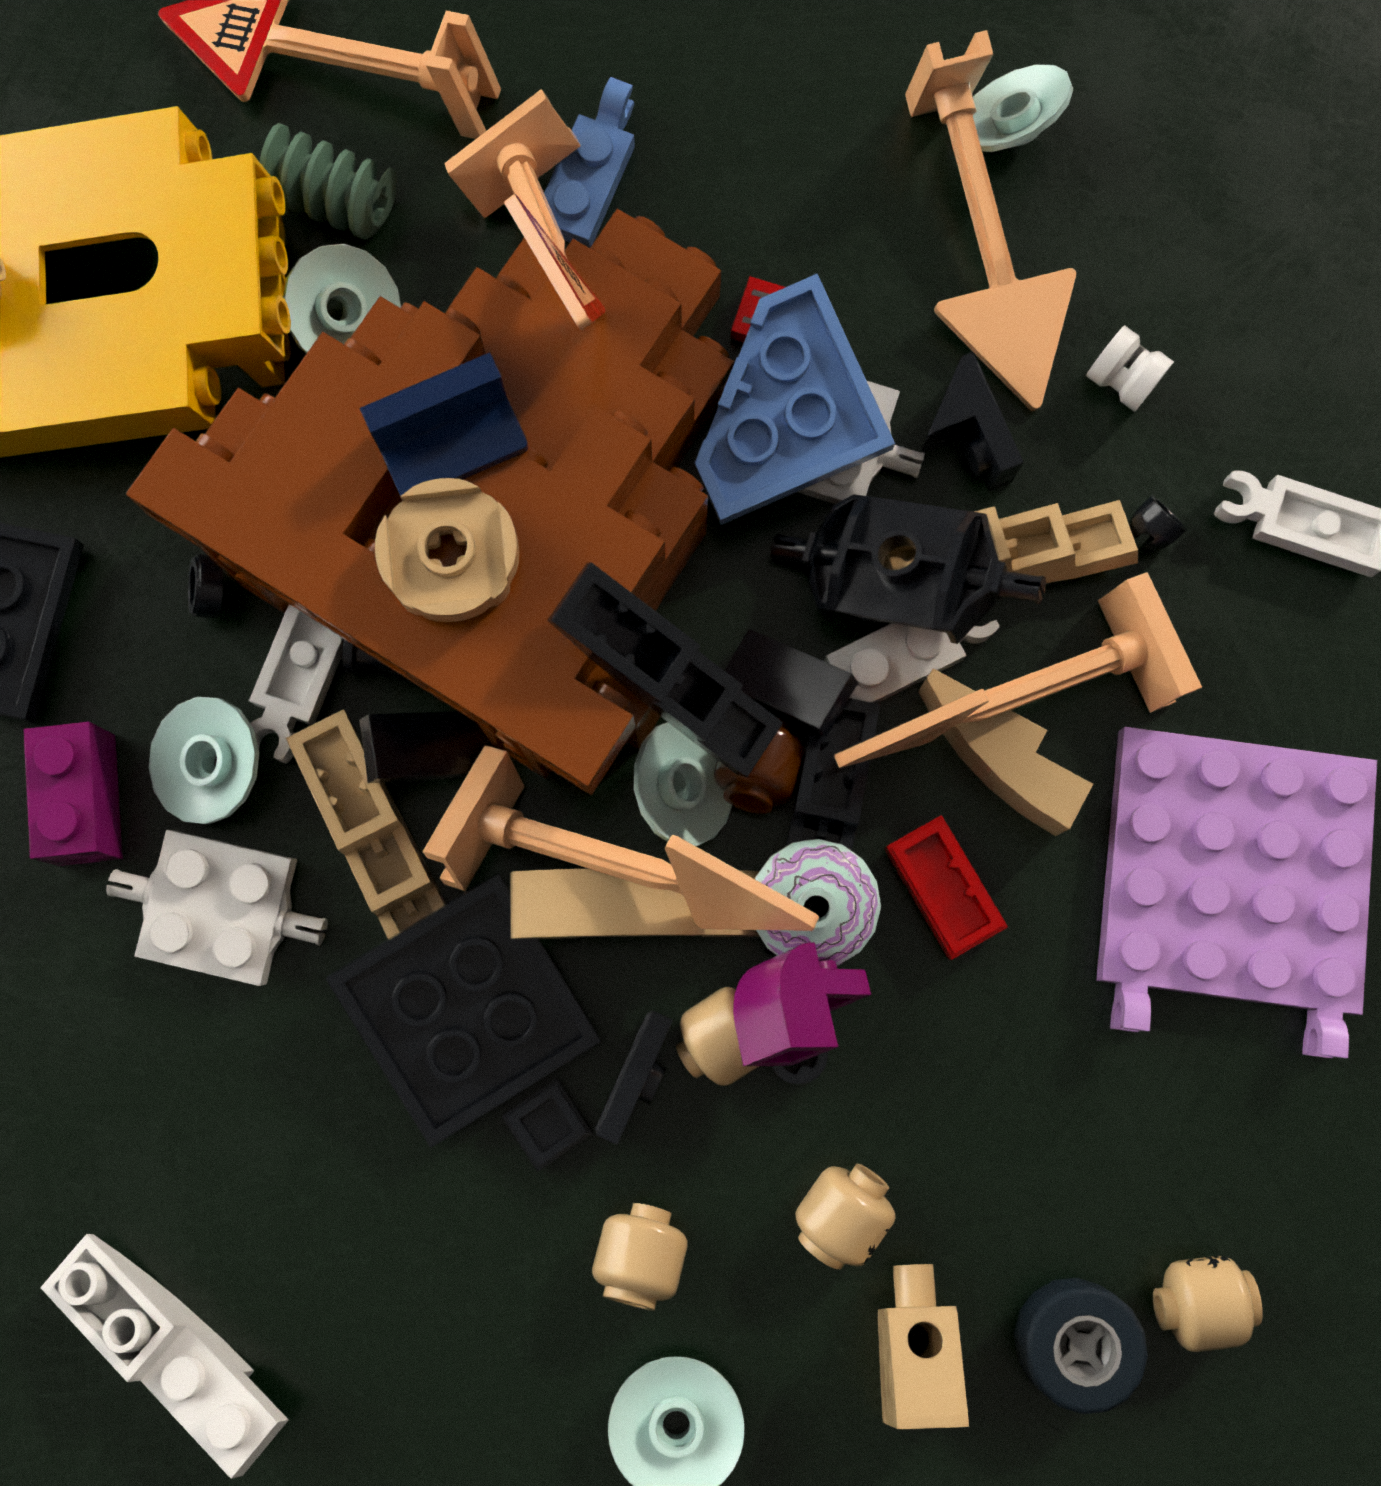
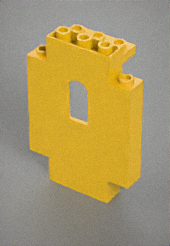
M178 106L0 135V257L6 270V278L1 281L2 296L0 299V458L167 435L172 428L177 429L181 433L209 429L215 420V405L219 404L221 400V385L214 368L238 365L261 387L285 384L284 362L289 361L291 356L288 336L291 328V319L288 305L283 297L286 281L284 274L288 270V258L284 246L286 235L281 215L285 213V197L277 177L271 176L253 153L212 159V151L206 134L202 130H198ZM130 238H145L154 242L158 251V266L151 280L140 289L126 293L46 304V251Z

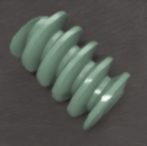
M281 123L274 125L266 137L259 162L271 176H275L279 180L283 189L287 210L298 214L306 212L310 219L321 223L328 220L331 227L341 231L350 229L353 236L364 240L373 237L384 224L395 201L397 190L395 169L389 167L382 175L380 181H377V161L366 158L361 163L357 172H355L356 158L354 152L344 149L333 163L334 149L331 143L322 140L317 144L312 153L310 135L299 132L290 143L289 127Z

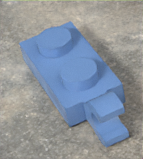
M612 77L609 78L604 88L596 120L581 114L578 115L572 131L581 146L556 165L544 192L564 240L571 242L574 238L589 248L594 243L635 147L634 134L623 131L634 107V101L629 99L633 85Z

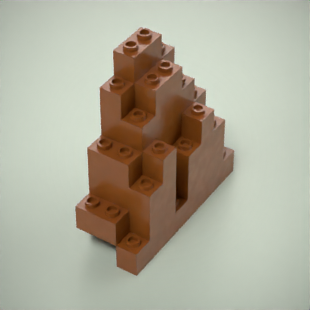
M618 208L590 248L573 238L564 251L570 264L606 309L604 314L583 330H580L574 322L526 239L523 238L496 278L476 267L445 313L425 301L419 309L409 303H403L401 307H398L380 296L351 338H348L344 344L322 331L275 398L264 393L258 400L238 387L206 433H201L196 441L177 429L172 428L126 492V495L147 515L201 548L236 584L284 614L288 605H291L478 723L491 744L497 749L507 751L514 760L545 779L552 770L590 795L593 794L625 743L628 742L637 749H640L643 740L649 735L660 715L592 661L547 620L587 562H592L653 610H657L706 535L708 495L702 492L704 488L695 477L678 468V466L717 409L734 365V361L729 358L728 352L719 343L706 336H699L698 339L693 337L720 297L721 270L717 268L715 262L705 252L695 247H687L686 249L666 238L661 228L653 221L643 216H636L634 219ZM490 352L502 377L507 398L527 439L528 450L523 454L463 480L480 487L483 493L492 496L509 513L518 537L519 564L510 584V592L499 605L490 607L484 613L467 620L456 622L429 620L421 615H415L404 608L383 581L377 567L375 558L377 529L384 516L386 515L388 518L393 508L401 503L402 499L383 456L368 429L360 408ZM453 534L441 536L440 547L429 550V559H439L443 567L453 566L456 564L457 557L465 555L467 545H457Z

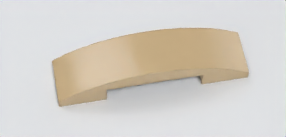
M592 869L512 871L510 873L511 939L625 936L760 937L756 930L702 929L695 924L687 902L680 893L671 890L649 888ZM739 870L753 879L759 873V871Z

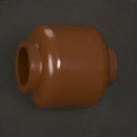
M777 717L783 724L748 777L736 775L717 760L714 768L715 781L724 791V799L734 807L751 813L765 814L771 812L773 807L786 804L793 797L802 769L805 750L802 742L796 735L790 732V725L783 719Z

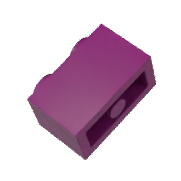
M91 722L24 729L30 859L57 866L123 859L115 735Z

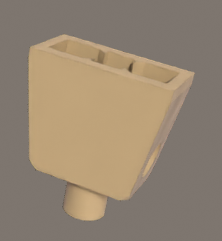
M933 1264L893 1266L895 1308L878 1309L883 1423L896 1429L969 1427L956 1306L936 1307ZM916 1324L922 1326L928 1335L927 1348L918 1356L911 1351L908 1345V1333Z

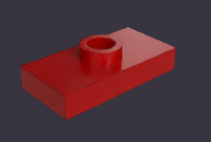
M942 815L884 848L949 960L956 958L1008 928Z

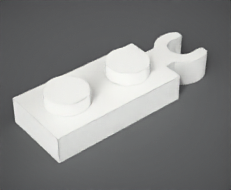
M1232 471L1224 479V487L1237 490L1242 495L1243 505L1222 501L1216 507L1214 515L1227 523H1240L1246 519L1257 522L1252 539L1368 577H1373L1381 571V508L1280 475H1276L1269 482L1267 489L1262 488L1255 476L1245 471Z
M291 605L287 607L249 699L255 706L265 709L261 718L250 723L254 728L258 749L265 735L277 733L279 744L275 750L274 758L285 764L294 756L286 738L294 734L293 728L296 721L310 726L315 724L342 658L344 644L342 637Z
M997 620L991 621L985 626H974L961 641L974 644L982 643L991 638L1000 626ZM891 623L826 655L824 662L852 673L858 681L850 698L877 704L925 680L933 668L941 672L963 661L967 655L960 642L958 644L951 643L945 632Z

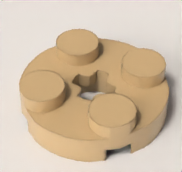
M454 478L425 481L413 486L400 496L402 502L393 508L388 518L386 515L384 516L377 529L375 558L383 581L404 608L415 615H421L429 620L456 622L476 617L484 613L488 608L503 602L510 592V584L519 564L518 537L512 519L506 509L499 502L497 503L492 496L483 493L480 487L466 480ZM453 534L457 545H467L465 555L457 557L456 564L448 567H443L439 559H429V550L440 547L441 536Z

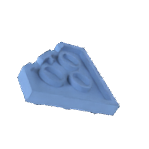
M818 274L759 299L740 354L736 357L719 400L718 409L706 440L704 439L698 453L695 469L720 525L885 454L894 448L895 442Z

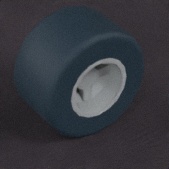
M1080 1278L1053 1280L1034 1291L1019 1311L1014 1330L1017 1359L1028 1379L1058 1407L1080 1414L1107 1412L1128 1400L1142 1381L1148 1358L1145 1332L1132 1308L1101 1285ZM1067 1338H1069V1341H1068V1350H1067V1346H1066Z

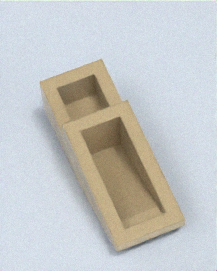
M934 668L918 691L929 712L975 692ZM1010 710L984 721L957 724L943 733L958 756L980 780L1019 814L1054 836L1071 828L1093 783L1036 753L1047 732L1046 729Z

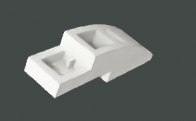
M86 1234L40 1287L126 1382L141 1381L231 1479L243 1476L288 1422L289 1419L249 1379L254 1370L216 1332L149 1274L94 1234Z

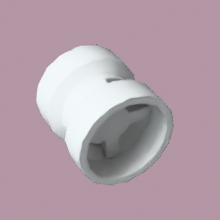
M1124 325L1099 355L1086 376L1100 387L1111 386L1119 392L1120 402L1135 412L1163 378L1174 361L1160 351L1149 352L1140 345L1139 335Z

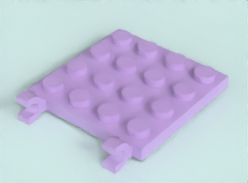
M1124 727L1118 731L1096 981L1115 983L1110 1029L1130 1032L1150 1031L1151 1002L1147 993L1148 988L1307 1009V1024L1304 1031L1302 1055L1322 1058H1348L1349 1034L1347 1025L1343 1020V1014L1352 1016L1363 1015L1377 760Z

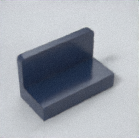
M490 352L360 408L400 496L413 486L425 481L440 478L463 480L523 454L528 450L527 439L507 398L502 377Z

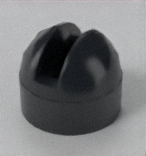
M1153 495L1136 510L1130 522V529L1134 539L1146 530L1151 534L1142 545L1144 549L1149 550L1164 549L1173 544L1187 531L1181 521Z

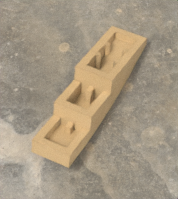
M1120 500L1066 515L1061 514L1058 503L1001 519L998 518L995 506L975 511L987 514L993 530L1000 562L1006 563L1009 572L1045 576L1046 583H1051L1138 563V548ZM908 546L895 548L886 556L884 567L890 570H900L907 567L914 560L916 550Z
M343 709L287 737L286 740L336 847L338 851L345 855L371 912L378 917L387 938L389 939L445 905L446 903L385 783H368L363 742L348 713Z

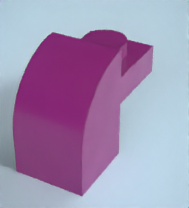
M815 942L801 944L750 968L737 985L733 1004L734 1023L743 1066H791L837 1048L838 1043L830 1012L871 995L866 971L862 969H838L837 963L834 960L819 961Z

